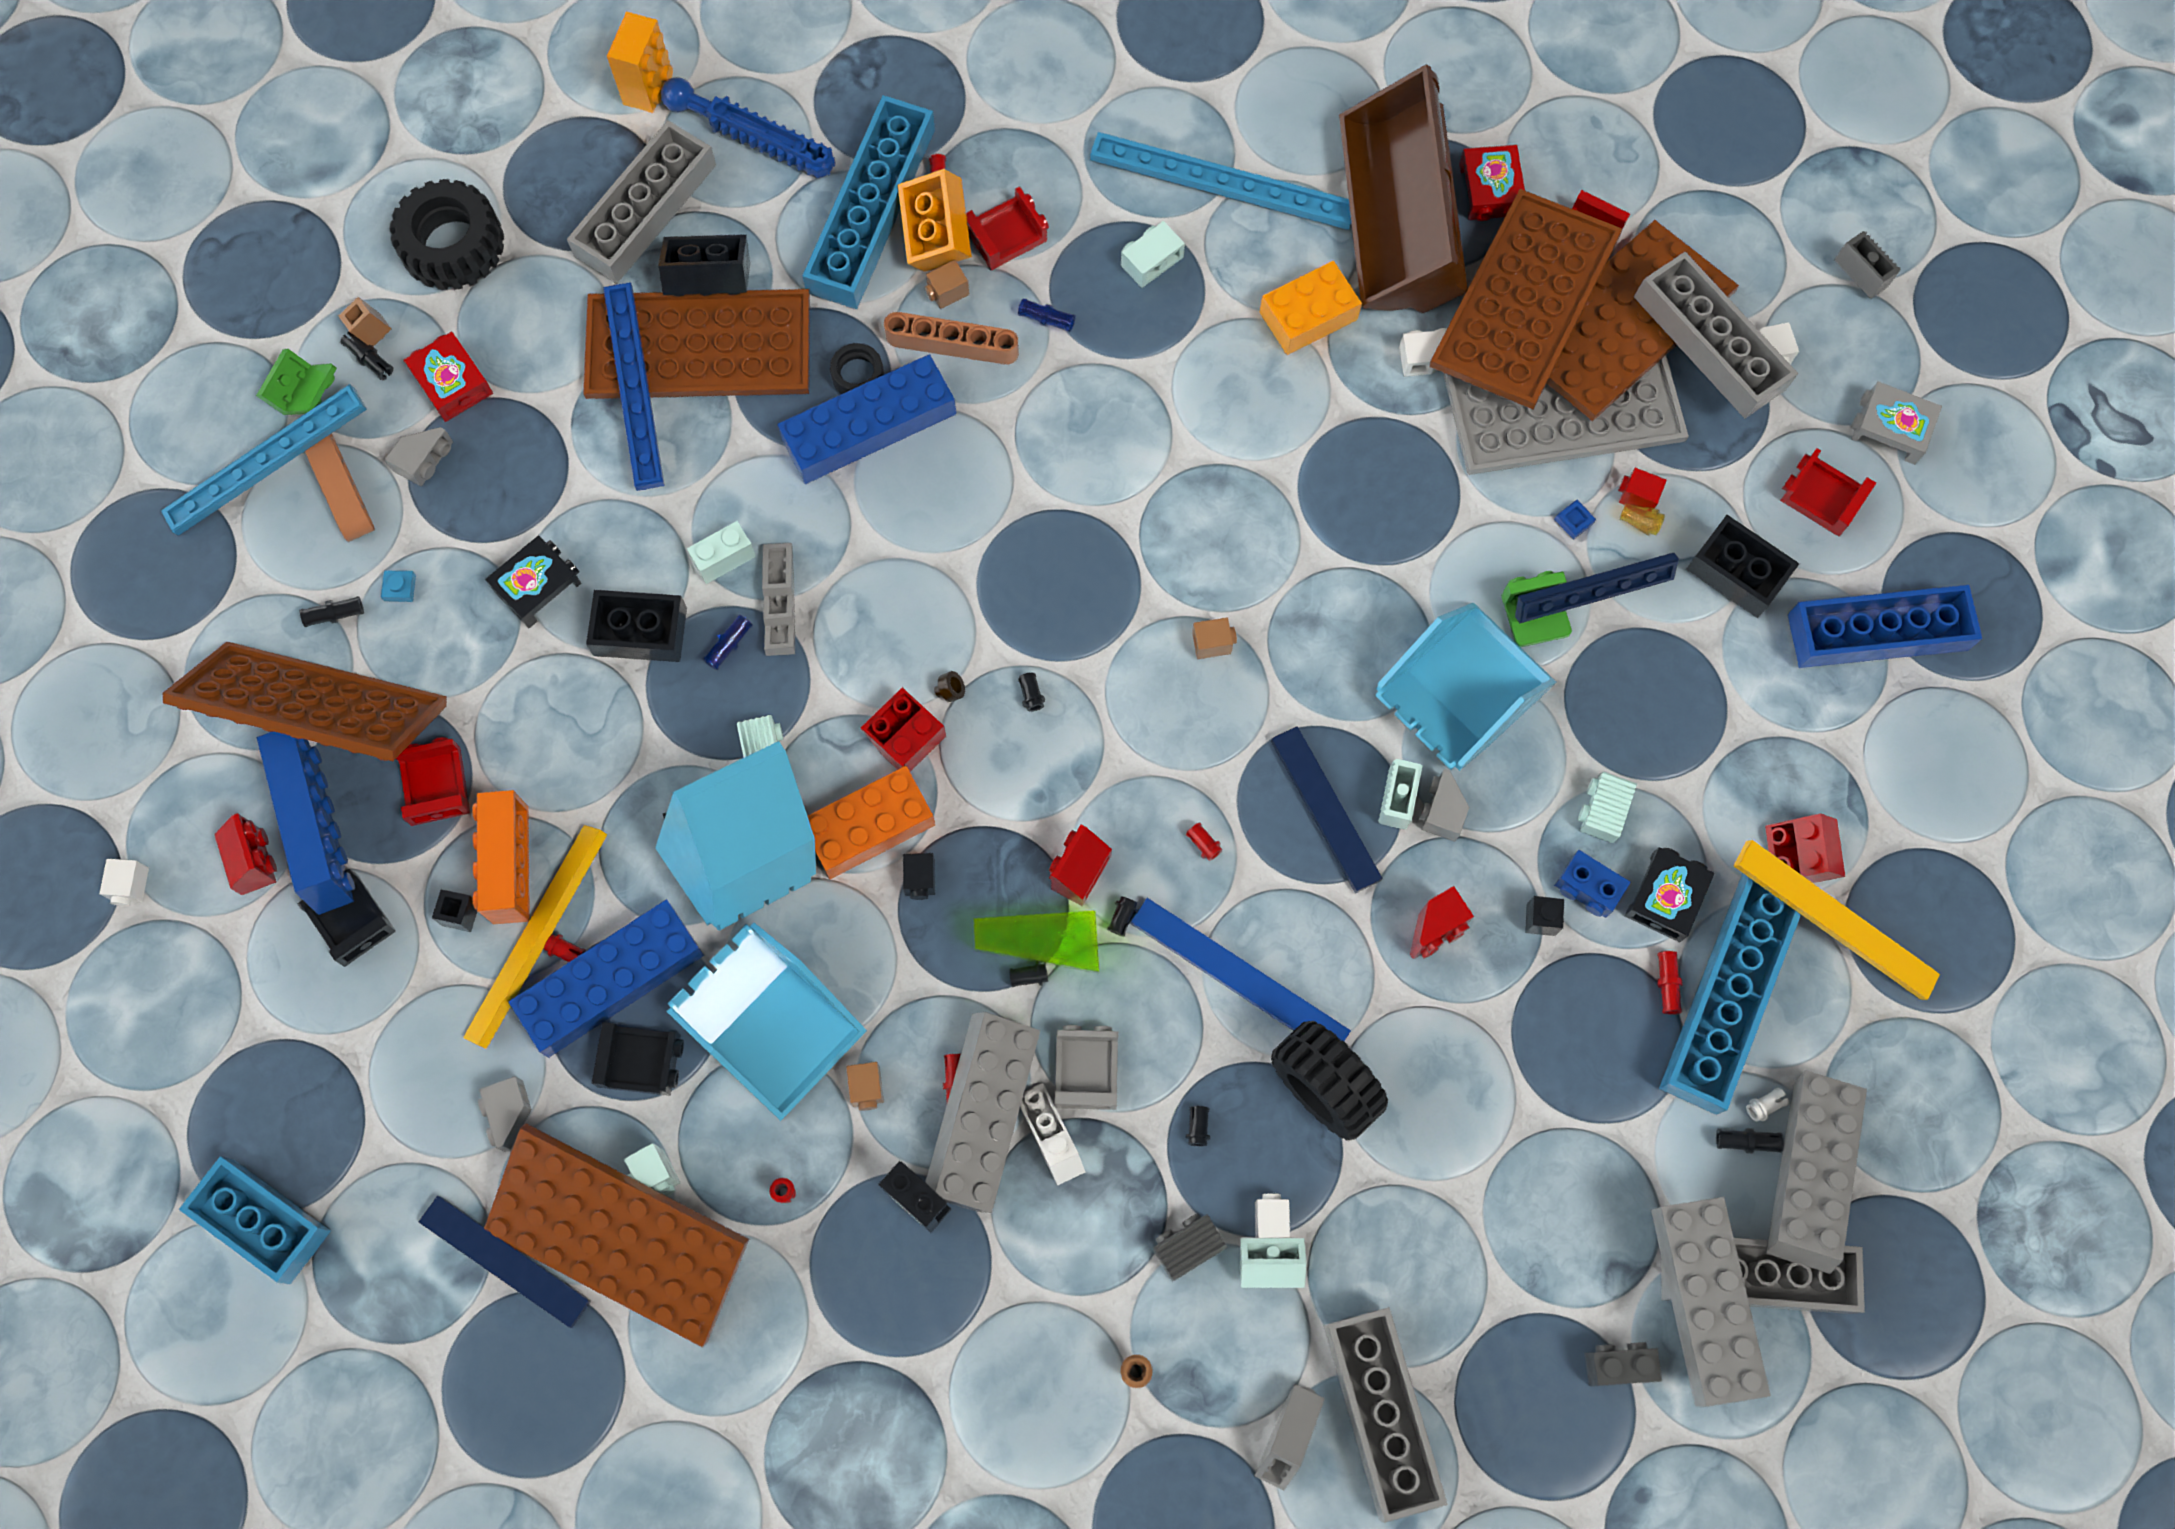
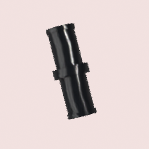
M349 331L347 334L351 337L350 339L345 334L343 335L340 343L357 357L358 363L362 366H367L380 380L387 379V376L383 374L384 372L388 376L393 373L394 367L377 354L378 351L374 346L367 345Z
M359 596L338 602L329 600L325 602V605L300 610L301 621L305 628L329 621L333 624L337 623L338 619L364 614L362 601Z
M1746 1128L1745 1131L1717 1129L1716 1131L1717 1149L1745 1150L1746 1153H1754V1150L1782 1153L1784 1140L1781 1132H1754L1753 1128Z

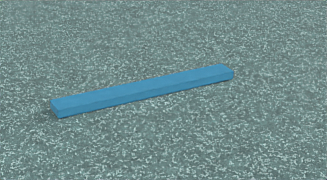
M350 384L162 509L161 512L172 532L179 536L366 411L367 408L356 389Z

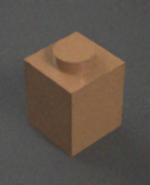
M956 260L926 274L927 285L925 286V291L931 301L935 300L940 309L969 295L968 280Z
M359 297L339 315V318L349 332L367 345L375 346L391 330L383 316Z
M1228 617L1193 623L1192 636L1197 659L1231 654L1233 644L1237 643L1235 627L1229 626Z
M878 1062L846 1066L850 1103L853 1107H859V1111L876 1109L878 1103H884Z

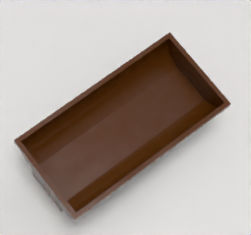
M1427 64L1339 114L1360 300L1362 303L1361 307L1365 309L1393 311L1411 307L1421 313H1426L1465 294L1468 290L1444 107L1439 102L1438 94L1440 87L1438 76Z

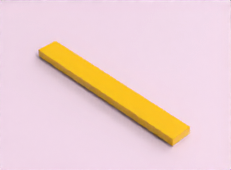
M583 826L463 1036L464 1039L485 1049L489 1046L511 1007L509 1001L519 993L548 938L554 931L607 837L605 832L590 826Z
M1748 840L1745 842L1733 867L1920 1000L1929 999L1940 976L1937 971L1755 841Z

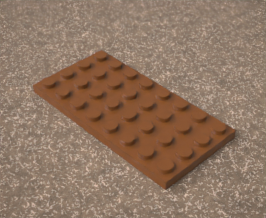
M1520 189L1440 341L1429 367L1534 410L1621 235L1622 228Z
M1656 220L1650 223L1607 261L1547 382L1550 387L1592 421L1677 346L1672 338L1634 298L1646 277L1686 251L1728 298L1736 292L1739 286Z
M809 289L747 290V293L730 295L728 293L712 294L709 296L690 294L681 297L663 295V292L634 293L651 398L809 394ZM588 294L583 390L586 399L621 398L605 294Z
M225 642L162 693L164 704L176 706L181 710H191L203 713L209 717H219L231 720L237 724L259 727L265 731H274L290 735L296 739H306L318 742L324 746L346 749L351 753H361L377 757L383 761H394L447 707V696L231 642Z
M527 1123L518 1132L484 1227L493 1236L500 1238L518 1251L702 1348L710 1338L749 1242V1239Z

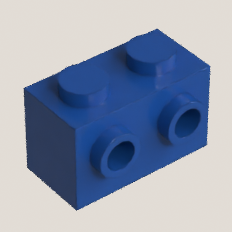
M1578 850L1572 856L1554 886L1559 888V892L1570 900L1576 899L1586 905V910L1591 914L1606 918L1614 911L1631 882L1581 850Z

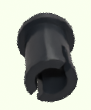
M1029 672L1020 675L1018 682L1024 697L1023 706L1029 712L1042 709L1045 697L1040 693L1036 674Z
M1121 896L1119 901H1115L1117 907L1107 930L1125 937L1132 915L1137 913L1138 909L1136 908L1137 902Z
M1036 962V965L1009 969L1012 988L1039 983V986H1043V982H1048L1046 964Z
M1190 1106L1189 1134H1186V1139H1189L1188 1145L1207 1146V1140H1210V1135H1207L1209 1108Z

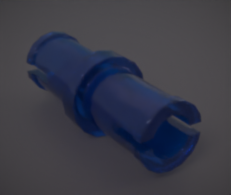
M1023 298L1018 308L1019 316L1039 321L1040 325L1045 327L1051 325L1071 332L1075 323V315L1053 309V306L1050 304L1044 306Z
M738 614L724 634L720 633L717 636L719 640L707 655L703 657V660L709 666L718 670L731 651L735 652L739 646L737 644L748 630L752 628L753 624Z

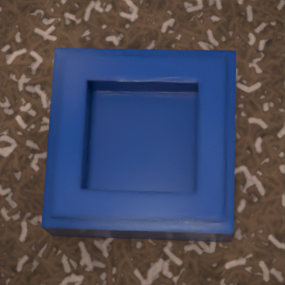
M1577 499L1556 515L1554 520L1574 540L1593 525L1596 518Z

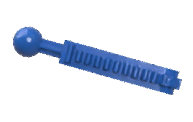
M680 77L670 78L662 85L661 100L669 110L682 112L690 109L707 117L715 134L721 131L724 136L726 134L731 135L732 140L737 138L741 144L748 143L750 148L756 147L760 153L767 152L771 158L776 156L779 162L784 160L788 163V166L795 165L797 170L803 169L807 172V175H814L816 178L829 176L836 165L832 149L824 146V143L817 144L813 138L810 140L806 139L804 134L798 135L794 129L789 131L785 125L779 126L776 121H768L766 116L761 118L757 112L751 113L746 107L744 109L740 108L737 102L731 104L729 96H725L723 99L715 96L711 102L694 94L691 84L686 79Z

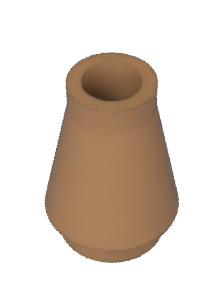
M1131 1355L1123 1361L1120 1373L1125 1384L1132 1388H1141L1151 1380L1153 1369L1146 1357ZM1133 1365H1138L1142 1368V1374L1138 1378L1132 1377L1130 1374V1369Z

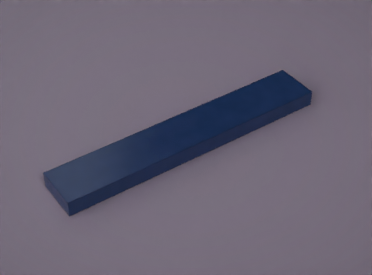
M1673 552L1518 596L1515 618L1519 623H1524L1674 580L1679 558Z
M1298 726L1271 739L1272 745L1355 894L1382 881L1383 878Z
M437 1195L419 1220L421 1225L569 1328L574 1327L591 1302V1300L500 1238L493 1236L491 1232L484 1229L483 1225L441 1196Z

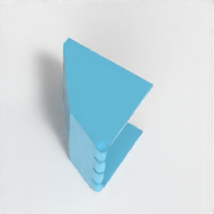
M1473 602L1437 617L1379 681L1376 688L1378 692L1375 696L1389 710L1395 707L1397 711L1394 715L1410 731L1416 728L1418 731L1415 735L1431 751L1437 748L1440 752L1436 756L1450 770L1456 767L1460 771L1487 749L1547 693L1556 681Z
M779 741L674 791L655 849L707 926L712 924L719 931L737 922L738 915L741 918H745L762 909L764 902L769 905L788 895L789 889L794 892L809 884L811 876L816 874L815 837L786 750Z
M753 923L750 927L745 924L731 939L738 947L733 950L726 944L709 961L716 970L712 973L704 966L687 983L694 992L689 995L682 988L668 1003L670 1008L666 1012L781 1121L867 1030L801 960L756 923Z

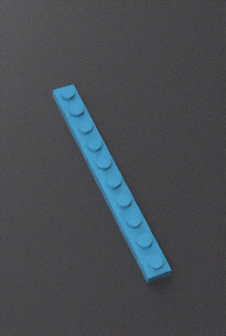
M1101 132L1097 133L1090 153L1091 161L1349 230L1351 226L1349 199Z

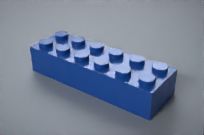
M928 354L777 425L781 439L804 483L808 484L948 419L957 413L955 398L931 355Z
M1969 585L1798 602L1787 614L1799 668L1969 651L1983 639Z
M274 731L257 737L295 893L318 915L354 902L351 890L355 889V885L351 875L348 872L345 873V864L348 863V859L344 849L339 846L338 839L341 838V832L337 823L332 819L331 813H334L335 809L330 797L326 796L325 788H328V782L318 766L319 763H322L318 749L315 746L311 747L306 739H296L290 735Z
M666 899L510 1000L509 1004L538 1051L547 1058H550L705 955L673 906Z

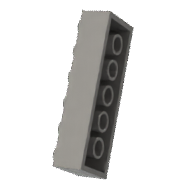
M667 120L567 238L574 257L618 284L714 169L716 162L711 146Z
M1686 251L1646 277L1634 296L1641 306L1745 419L1783 393L1799 374Z
M987 1012L972 1014L925 1182L947 1203L977 1212L992 1213L1041 1030Z
M1806 1070L1793 1085L1766 1254L1826 1273H1831L1843 1261L1867 1093L1866 1088Z
M1724 1197L1652 1209V1217L1695 1406L1709 1407L1770 1397L1771 1394Z
M1734 1238L1750 1307L1844 1314L1865 1313L1862 1247L1845 1246L1843 1261L1831 1273H1826L1766 1254L1768 1240ZM1661 1257V1300L1671 1301Z
M1390 1308L1323 1325L1379 1521L1386 1523L1448 1505Z

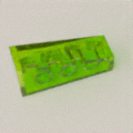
M1095 911L973 918L976 952L1099 973Z

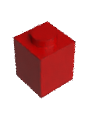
M1635 467L1630 476L1624 475L1618 491L1622 492L1618 503L1651 515L1660 500L1667 480Z

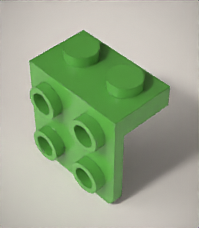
M283 349L256 396L283 415L306 414L321 404V396L325 389L332 385L337 368L333 364L310 365L290 349Z
M1545 571L1529 579L1517 577L1510 580L1506 585L1501 598L1514 640L1518 646L1525 647L1567 638L1572 633L1566 611L1524 623H1519L1515 618L1518 596L1566 583L1563 571L1557 573Z

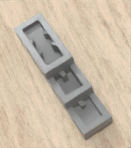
M792 543L764 544L762 590L764 595L766 656L795 654V597Z

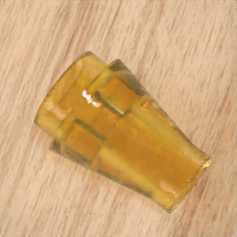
M1627 503L1620 516V520L1629 523L1648 536L1650 534L1657 536L1665 519V514L1660 513V509L1633 506Z

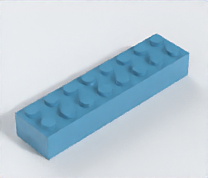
M882 95L802 275L805 289H809L811 295L858 309L901 210L898 184L914 179L934 134L935 123L932 110Z
M1743 873L1659 1087L1660 1090L1715 1115L1728 1110L1801 916L1800 913Z

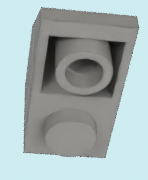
M441 427L403 436L395 444L385 458V461L393 472L422 487L425 481L433 476L435 467L442 457L447 456L450 452L453 441L446 430Z
M1444 769L1439 777L1434 776L1429 793H1432L1433 797L1430 804L1425 802L1420 819L1424 820L1423 831L1455 842L1461 834L1469 806L1450 770Z
M516 1076L479 1089L482 1098L478 1099V1105L484 1117L487 1116L490 1128H487L489 1142L492 1146L496 1145L497 1149L504 1152L511 1149L520 1128L524 1125L532 1110L524 1082Z

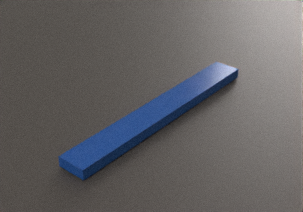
M629 282L603 287L634 486L636 491L665 486L633 286Z
M1149 898L1145 900L1132 919L1131 925L1294 1031L1303 1022L1316 1021L1317 1024H1322L1327 1030H1331L1343 1041L1351 1032L1344 1025Z

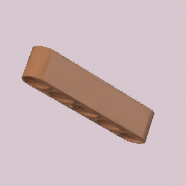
M902 312L890 313L884 320L886 339L893 347L1004 365L1014 363L1019 356L1018 336L1009 329ZM895 328H902V330L898 332L892 331ZM923 332H928V333H930V334L927 335V336H921V335H919L920 333H923ZM950 336L957 337L955 340H947ZM976 341H984L981 345L974 344ZM1003 345H1010V346H1012V347L1009 348V349H1003V348H1001V346H1003Z
M331 433L307 449L305 453L342 535L347 542H350L375 531V527Z

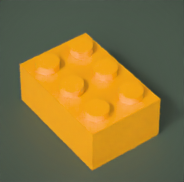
M626 11L607 54V59L623 105L654 113L657 104L662 102V85L672 78L673 67L668 58V50L665 48L663 33L660 31L658 21Z
M942 169L898 184L907 264L926 272L939 268L953 260L958 262L971 258L962 179L948 170Z
M1333 260L1263 295L1259 313L1286 355H1289L1358 320L1362 303Z

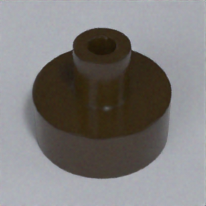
M950 671L939 676L938 686L934 688V692L937 697H943L946 701L953 702L964 697L965 685L957 672Z

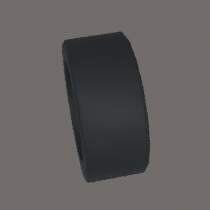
M852 343L843 346L835 352L831 359L830 373L834 387L840 394H843L883 376L884 368L880 355L873 347L863 343ZM855 359L870 362L874 369L872 377L859 384L849 383L841 376L842 367Z

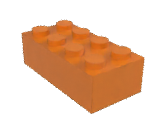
M907 766L807 815L815 837V852L829 879L936 825L934 816Z
M514 790L477 793V803L473 804V817L477 821V832L473 833V846L477 850V861L473 863V876L477 880V891L473 892L474 908L492 924L529 922V807Z

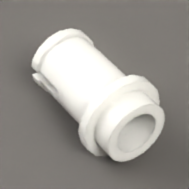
M1777 1087L1759 1099H1751L1746 1106L1749 1116L1756 1122L1759 1120L1766 1121L1768 1115L1789 1105L1788 1098L1781 1099L1786 1095L1785 1092Z

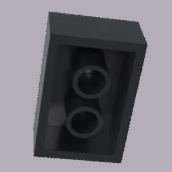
M747 234L663 237L658 264L663 295L681 297L690 294L709 296L721 293H728L730 295L747 293L750 271Z
M1726 515L1686 570L1756 618H1759L1800 563L1729 515Z
M594 590L586 645L592 655L596 657L680 662L687 607L681 595Z

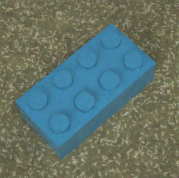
M222 1156L218 1158L178 1209L275 1282L291 1285L331 1232V1230L237 1161Z

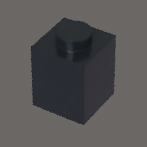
M933 853L903 854V890L905 896H910L913 900L928 899V895H935V859Z
M441 889L432 919L441 926L471 932L478 911L474 908L473 898L470 895Z
M1534 896L1527 903L1525 933L1556 936L1563 929L1564 899Z

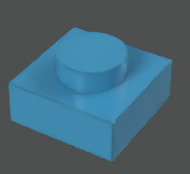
M384 570L381 598L386 602H413L416 574L413 571Z

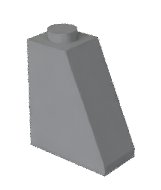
M1294 1385L1280 1412L1254 1475L1255 1477L1282 1490L1287 1487L1301 1467L1325 1398L1317 1395L1309 1387Z

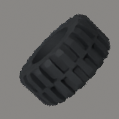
M439 179L438 183L429 181L425 182V186L419 189L416 186L410 190L411 194L408 197L404 196L399 201L400 208L396 207L392 214L394 221L391 220L389 231L392 234L390 237L392 245L411 276L428 287L436 285L438 290H448V287H453L454 290L463 289V285L469 284L472 286L478 283L477 279L480 277H487L491 273L489 269L491 267L495 268L500 261L497 255H502L504 249L502 243L504 232L488 198L480 193L478 188L473 185L466 186L465 182L454 180V183H451L449 179ZM450 222L469 224L467 233L456 244L445 248L426 246L428 237L439 226Z
M1316 1021L1301 1023L1273 1050L1271 1063L1285 1086L1290 1089L1294 1097L1304 1105V1108L1309 1113L1313 1114L1332 1133H1336L1338 1137L1345 1140L1358 1138L1386 1111L1388 1098L1379 1080L1375 1078L1370 1068L1362 1062L1361 1058L1343 1040H1340L1335 1033L1327 1030L1322 1024H1317Z

